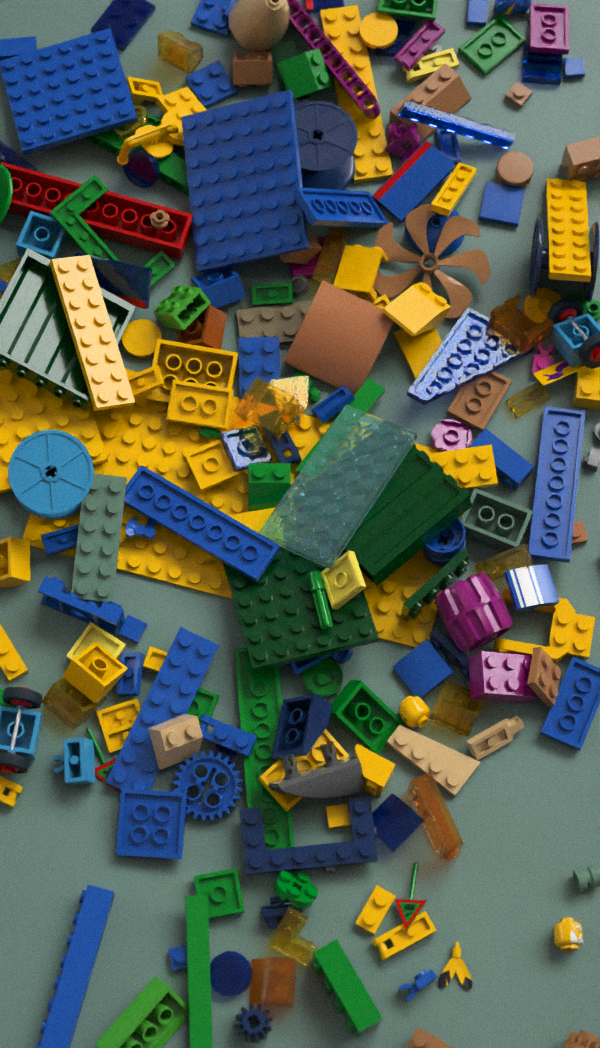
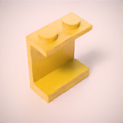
M358 244L353 246L345 245L333 285L363 300L376 301L377 293L373 285L380 262L388 261L384 250L376 246L369 248Z

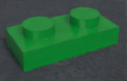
M292 282L251 285L253 306L293 303Z

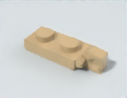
M518 716L504 719L467 740L473 758L479 760L513 741L515 733L525 728L523 721Z

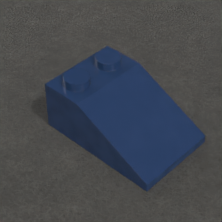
M317 694L284 699L271 759L280 760L281 757L288 758L287 755L294 754V757L307 755L329 724L332 704Z

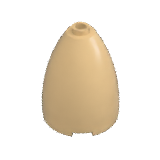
M238 0L232 7L228 18L229 30L232 31L238 44L253 52L266 51L276 46L283 38L289 24L290 9L288 1Z

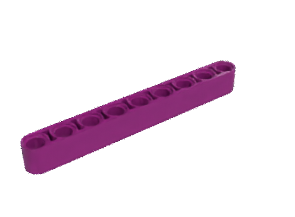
M287 0L290 9L289 23L311 50L320 48L327 70L361 112L369 119L377 118L381 113V108L374 94L297 0Z

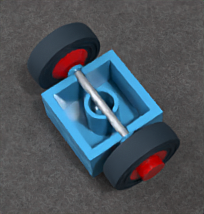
M573 297L559 299L551 306L547 314L548 322L553 328L552 344L571 367L581 364L590 369L600 367V326L589 313L583 315V307L577 299Z
M7 687L3 693V701L16 706V708L0 706V771L6 774L26 773L29 767L28 759L35 760L43 716L41 712L25 710V708H40L42 695L27 687Z

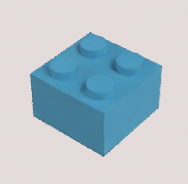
M30 211L16 243L18 256L22 257L26 249L29 248L50 260L58 259L69 236L52 217Z

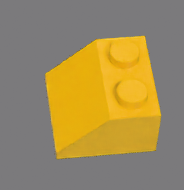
M11 536L0 540V587H17L30 582V541Z
M94 642L72 659L63 678L82 692L88 699L97 703L107 695L128 668L97 642Z
M356 744L353 758H358L361 763L364 791L372 796L377 794L381 797L393 775L396 764Z

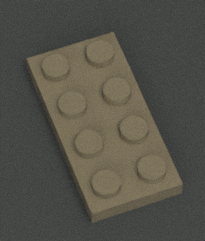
M312 301L236 310L239 337H279V345L292 344Z

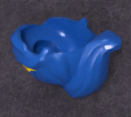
M496 0L493 10L503 15H512L517 12L525 14L530 8L531 0Z

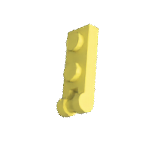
M451 48L423 56L410 71L403 67L402 69L407 74L406 79L408 83H414L418 79L431 76L444 63L453 70L458 69L459 62L454 49Z

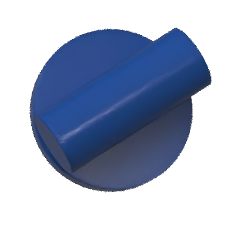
M351 648L335 652L329 657L344 663L351 659L353 650Z

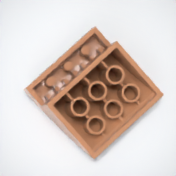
M322 280L283 363L336 389L344 385L354 396L364 384L394 321L382 312L383 309Z

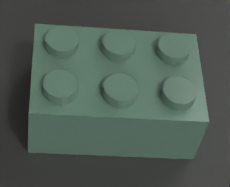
M474 488L470 498L472 507L463 514L461 519L465 527L466 536L515 556L533 511Z

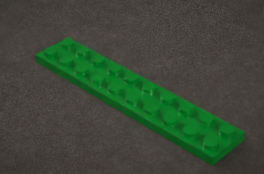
M247 648L234 649L241 730L257 736V741L250 757L243 755L247 808H262L266 850L295 847L291 808L286 812L258 780L264 772L278 761L271 758L282 709L279 666L253 672Z

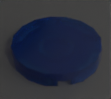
M134 149L128 154V163L122 165L124 174L134 185L148 188L158 180L160 175L159 165L151 154L148 155L144 153L146 151L141 149Z
M226 951L217 955L210 963L211 986L216 992L223 996L233 997L242 994L248 989L252 981L253 971L251 964L245 956L238 952Z

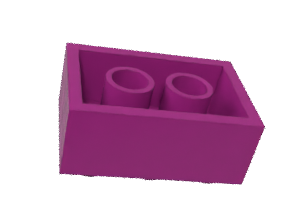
M480 651L469 657L471 700L527 704L538 699V695L527 684L532 656Z

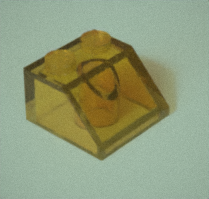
M168 30L157 36L158 57L188 74L193 73L204 58L203 47L195 41L192 42L186 39L181 33Z
M62 678L52 684L42 703L49 711L59 717L66 726L74 730L85 723L107 698L104 696L97 703H94L65 678Z
M447 680L429 719L439 726H445L454 730L459 735L469 737L485 701L471 700V690Z

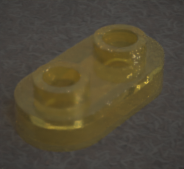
M141 105L134 106L137 118H140L138 122L115 128L114 131L118 138L127 139L133 136L136 130L147 122L148 114L145 107Z

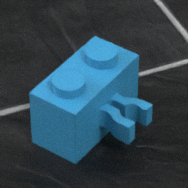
M84 737L63 740L64 757L53 756V760L64 762V765L54 768V773L65 772V783L70 785L96 784L94 741Z

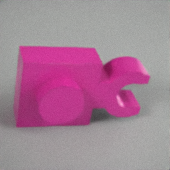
M539 342L537 347L538 354H534L531 376H534L533 373L554 364V357L549 356L553 350L552 343H550L548 350H544L542 342Z

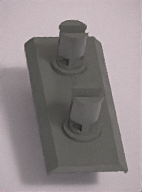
M330 741L327 744H320L325 764L304 772H298L294 754L287 755L288 758L281 757L286 776L283 779L269 783L268 787L270 790L282 794L309 798H330L350 795L364 789L361 763L358 758L338 760L334 741Z

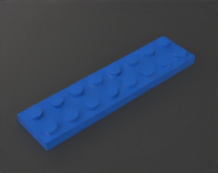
M544 406L527 558L570 562L585 411Z
M142 465L126 485L125 505L258 582L280 551V545Z
M180 627L106 780L107 784L120 790H151L160 769L148 728L188 713L219 648L218 644Z

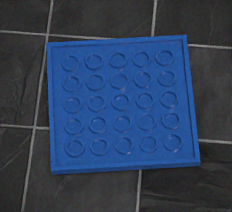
M110 28L0 61L1 74L24 156L139 122Z

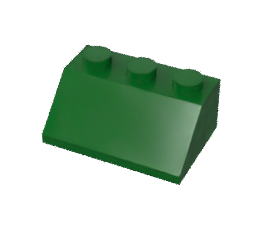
M379 0L378 12L435 20L438 0Z

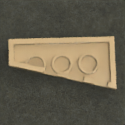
M401 725L386 742V744L453 797L481 763Z

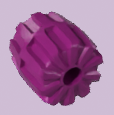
M484 572L477 575L473 574L465 581L460 580L456 582L453 587L446 588L435 598V604L442 621L462 652L472 651L492 642L508 632L513 626V621L502 596Z

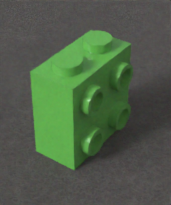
M178 285L172 289L167 299L159 302L158 308L153 313L164 327L185 330L211 302L199 287Z

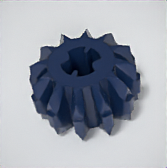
M250 1003V1011H247L245 1007L241 1008L244 1016L236 1014V1019L242 1022L235 1023V1028H243L239 1031L238 1035L241 1037L247 1033L245 1039L247 1042H249L251 1035L254 1036L255 1043L259 1040V1034L263 1039H266L267 1035L263 1030L269 1032L272 1030V1027L266 1024L273 1022V1018H264L269 1014V1010L266 1009L261 1013V1004L257 1006V1010H254L253 1003ZM253 1017L257 1018V1023L260 1025L258 1027L255 1025V1028H251L248 1020L251 1019L252 1021Z

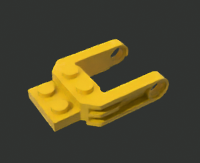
M504 589L502 593L504 602L513 604L509 589ZM558 597L559 603L556 606H538L534 609L553 613L548 647L508 639H495L493 652L532 656L533 648L542 647L555 664L566 656L589 659L595 617L575 614V609L569 601Z

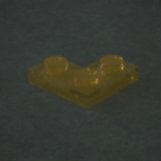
M291 907L287 908L268 943L269 947L305 966H308L313 957V952L318 947L317 944L299 935L308 920V916Z

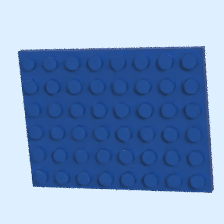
M286 90L181 117L191 214H193L192 229L197 272H207L310 249L306 215L296 203V198L292 193L297 187L303 188L293 92Z

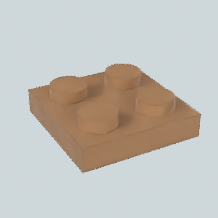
M542 647L533 648L527 684L547 707L554 706L556 696L558 695L561 669Z

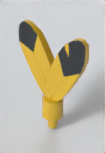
M455 942V948H452V958L439 977L440 988L446 987L451 982L455 973H457L462 986L468 990L472 988V978L461 959L459 942Z

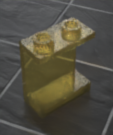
M256 377L234 411L242 420L246 422L251 420L269 430L275 438L279 439L286 432L293 417L298 414L301 404L291 394Z

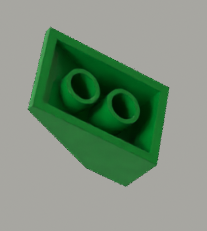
M350 680L331 703L330 718L377 755H380L388 745L386 744L387 740L399 725H404V722L359 680Z

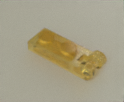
M522 544L476 563L475 568L479 573L484 572L492 582L504 577L506 571L533 565L528 545ZM490 567L491 573L488 574L487 569Z

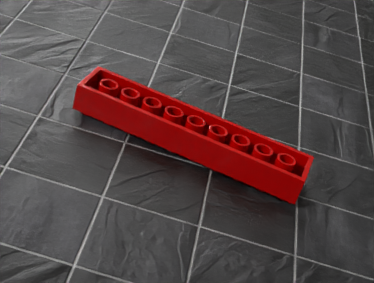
M4 162L1 163L8 169L13 181V195L8 212L28 217L30 211L52 217L49 214L50 211L83 185ZM107 191L82 212L80 217L100 238L155 253L163 251L169 257L182 260L192 231L193 214ZM164 210L165 213L169 214L170 221L164 229H156L151 225L150 215L153 212Z

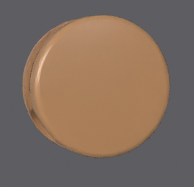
M517 151L508 152L498 161L496 179L501 185L524 189L532 179L533 163L524 153Z

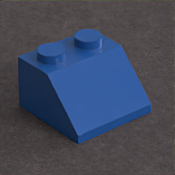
M231 266L211 270L191 278L194 287H199L211 303L209 305L219 310L224 305L238 303L242 298L246 297L240 276Z

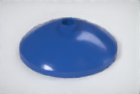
M455 209L452 210L449 217L436 213L429 219L426 229L429 253L434 254L446 221L452 216H460ZM405 226V234L409 244L418 253L424 255ZM464 236L454 240L438 257H444L456 251L461 245Z

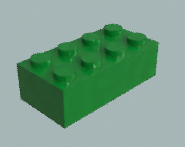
M336 939L313 952L311 966L316 975L321 974L323 977L322 985L327 994L330 995L332 993L335 998L333 1004L339 1014H344L346 1018L345 1025L350 1034L355 1033L356 1037H359L379 1025L383 1018L338 940Z

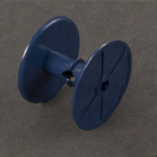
M310 101L294 107L303 188L345 190L351 183L355 173L353 152L357 145L358 133L353 119L341 107L329 102Z
M539 217L535 223L531 249L530 298L536 295L540 269H548V249L543 248V222ZM598 222L592 224L589 233L590 282H584V297L586 302L589 303L593 297L598 267Z

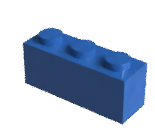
M485 428L469 448L492 444L497 476L502 479L505 486L517 490L530 476L534 466Z

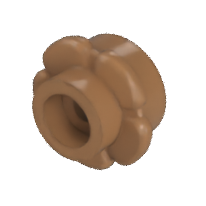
M164 210L153 212L150 215L151 225L156 229H164L170 221L169 214L165 213Z

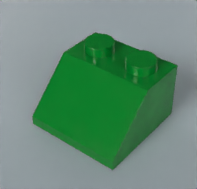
M320 48L277 63L286 90L293 92V100L333 86Z
M249 463L248 511L280 507V511H290V463Z

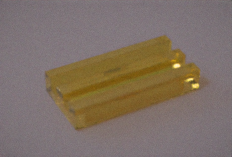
M538 381L506 399L505 403L507 406L509 405L511 412L514 413L517 419L550 400L551 396L543 384ZM540 388V391L514 405L513 402ZM544 394L543 397L518 410V408Z

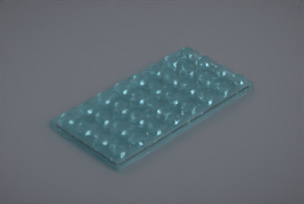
M346 404L259 534L284 549L331 569L418 438L417 434Z

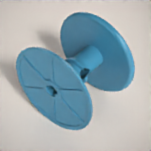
M43 430L26 437L15 448L8 468L10 486L18 502L31 514L49 520L63 519L78 512L81 509V501L86 497L91 488L94 475L93 462L87 448L76 437L59 430ZM49 473H52L53 475H56V476H55L54 478H52V477L49 476L48 474H49Z

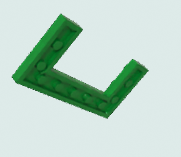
M93 175L51 210L49 214L83 253L90 255L92 263L122 296L138 299L172 270L175 264L161 251L134 275L127 270L80 217L82 212L108 191V188L96 175Z

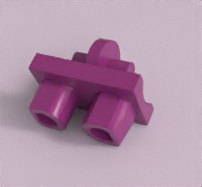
M414 122L405 129L403 124L399 126L395 123L390 124L388 127L390 132L386 134L390 140L384 150L387 153L392 151L399 158L408 150L403 144L405 141L412 148L418 145L421 141V137L417 133L418 125Z

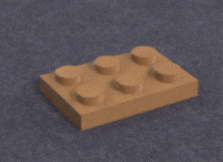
M476 362L446 414L482 432L506 394L512 380Z

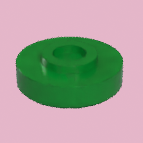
M326 658L309 667L303 672L305 689L308 693L317 694L322 698L334 696L339 692L343 684L342 668L331 658Z

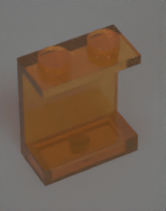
M518 294L513 298H508L501 306L493 308L490 312L491 318L488 325L524 354L549 337L554 322L548 318L539 325L517 308L521 299V295Z

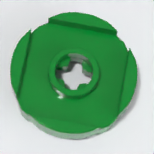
M281 871L274 883V890L278 897L283 901L288 899L292 902L291 906L295 908H309L319 894L313 883L309 880V875L302 871L298 873Z

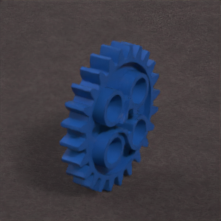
M212 750L209 756H206L205 752L201 751V757L199 758L193 753L194 760L190 761L188 758H185L187 765L179 764L182 772H175L179 780L172 782L178 785V788L174 789L173 792L187 793L186 807L188 809L186 814L190 815L194 812V819H197L199 815H202V821L204 822L207 816H210L212 821H215V815L223 819V811L231 814L229 807H237L233 802L234 799L241 800L237 792L243 791V788L238 787V784L242 783L243 780L236 778L241 772L239 770L233 771L236 766L235 763L228 765L229 757L221 760L222 753L220 752L214 757ZM200 766H205L208 771L207 775L203 778H199L196 775V770ZM216 768V772L211 780L213 789L207 790L204 803L200 804V800L205 792L203 783H208L212 769ZM226 774L228 777L227 783L222 786L218 785L216 782L218 775ZM193 786L198 787L200 791L196 798H190L188 795L189 789ZM213 794H217L220 798L216 806H210L208 802L209 797Z

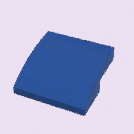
M429 639L418 645L393 666V669L414 696H418L421 699L436 686H440L454 673L453 669Z

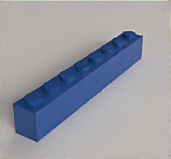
M88 885L87 890H82L79 903H82L81 910L75 913L73 924L76 925L74 933L70 932L66 944L70 947L67 955L63 954L60 963V967L63 968L61 977H56L53 987L56 990L55 997L49 1000L47 1011L50 1012L48 1020H44L40 1033L43 1034L41 1043L37 1042L35 1048H70L114 900V891Z

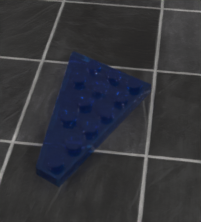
M467 307L409 388L407 396L426 405L533 352L536 344Z

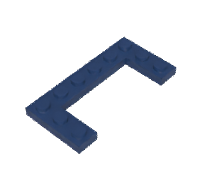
M370 796L348 798L353 841L266 850L262 808L240 809L246 876L378 862Z

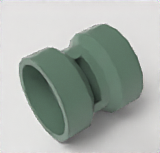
M595 865L588 866L584 871L581 869L573 871L574 882L579 892L585 891L587 887L592 886L596 888L600 886V875Z

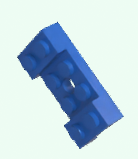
M45 576L38 590L39 593L43 594L41 604L87 624L92 622L106 632L119 636V631L125 622L124 610L121 605L112 601L110 603L103 601L101 608H98L99 606L92 601L84 602L79 600L77 595L70 592L67 593L65 584L59 578Z

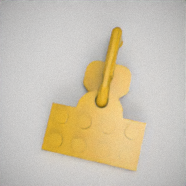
M188 87L158 97L156 104L165 114L160 125L157 127L146 125L138 128L135 135L125 139L117 157V162L121 165L127 164L130 149L139 145L144 148L149 156L155 159L171 155L173 144L184 146L181 117L207 111L206 108Z

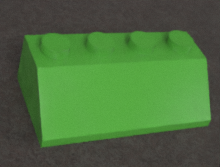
M155 976L96 1042L95 1046L97 1048H162L188 1018V1006L167 984Z

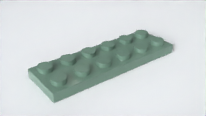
M94 474L91 488L86 497L81 501L71 593L77 595L79 600L113 602L127 477Z

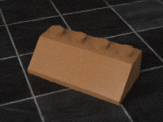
M444 63L390 110L389 123H395L398 126L403 124L406 129L415 122L418 125L417 133L421 137L420 145L437 128L471 100V96L460 76Z

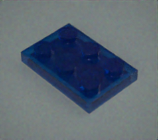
M113 0L91 28V33L110 28L116 48L124 52L156 10L155 5L146 0Z

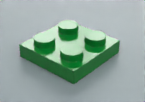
M237 868L194 876L197 895H208L209 920L245 913Z

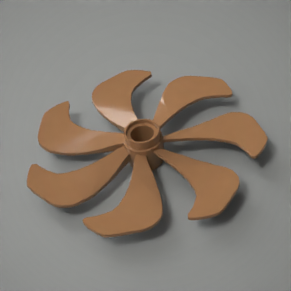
M424 204L409 212L405 224L412 239L424 254L421 257L402 248L394 240L393 223H388L381 227L377 234L375 246L384 250L388 261L419 263V266L395 276H384L377 272L373 287L381 296L386 294L387 298H394L402 293L421 272L424 273L422 283L427 284L432 289L430 276L435 274L446 289L450 299L451 308L445 318H459L470 305L472 294L466 286L439 271L440 266L469 269L477 275L481 285H484L491 275L488 258L481 250H469L441 261L438 259V256L457 238L464 235L481 236L477 223L468 218L455 215L446 221L433 254L429 253L426 229L429 219L437 212L430 210L431 204ZM431 260L435 262L434 266L431 268H426L424 266V264L427 261Z

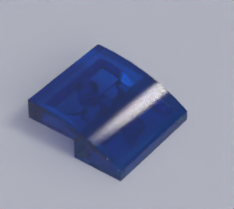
M524 44L522 82L561 85L562 54L529 52V45Z
M393 793L372 813L375 837L379 838L393 853L424 822V819Z

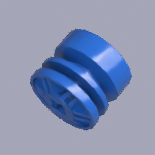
M460 518L456 519L422 548L423 555L432 564L444 567L466 547L465 527Z

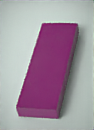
M429 19L396 54L394 61L407 71H410L445 33V28Z

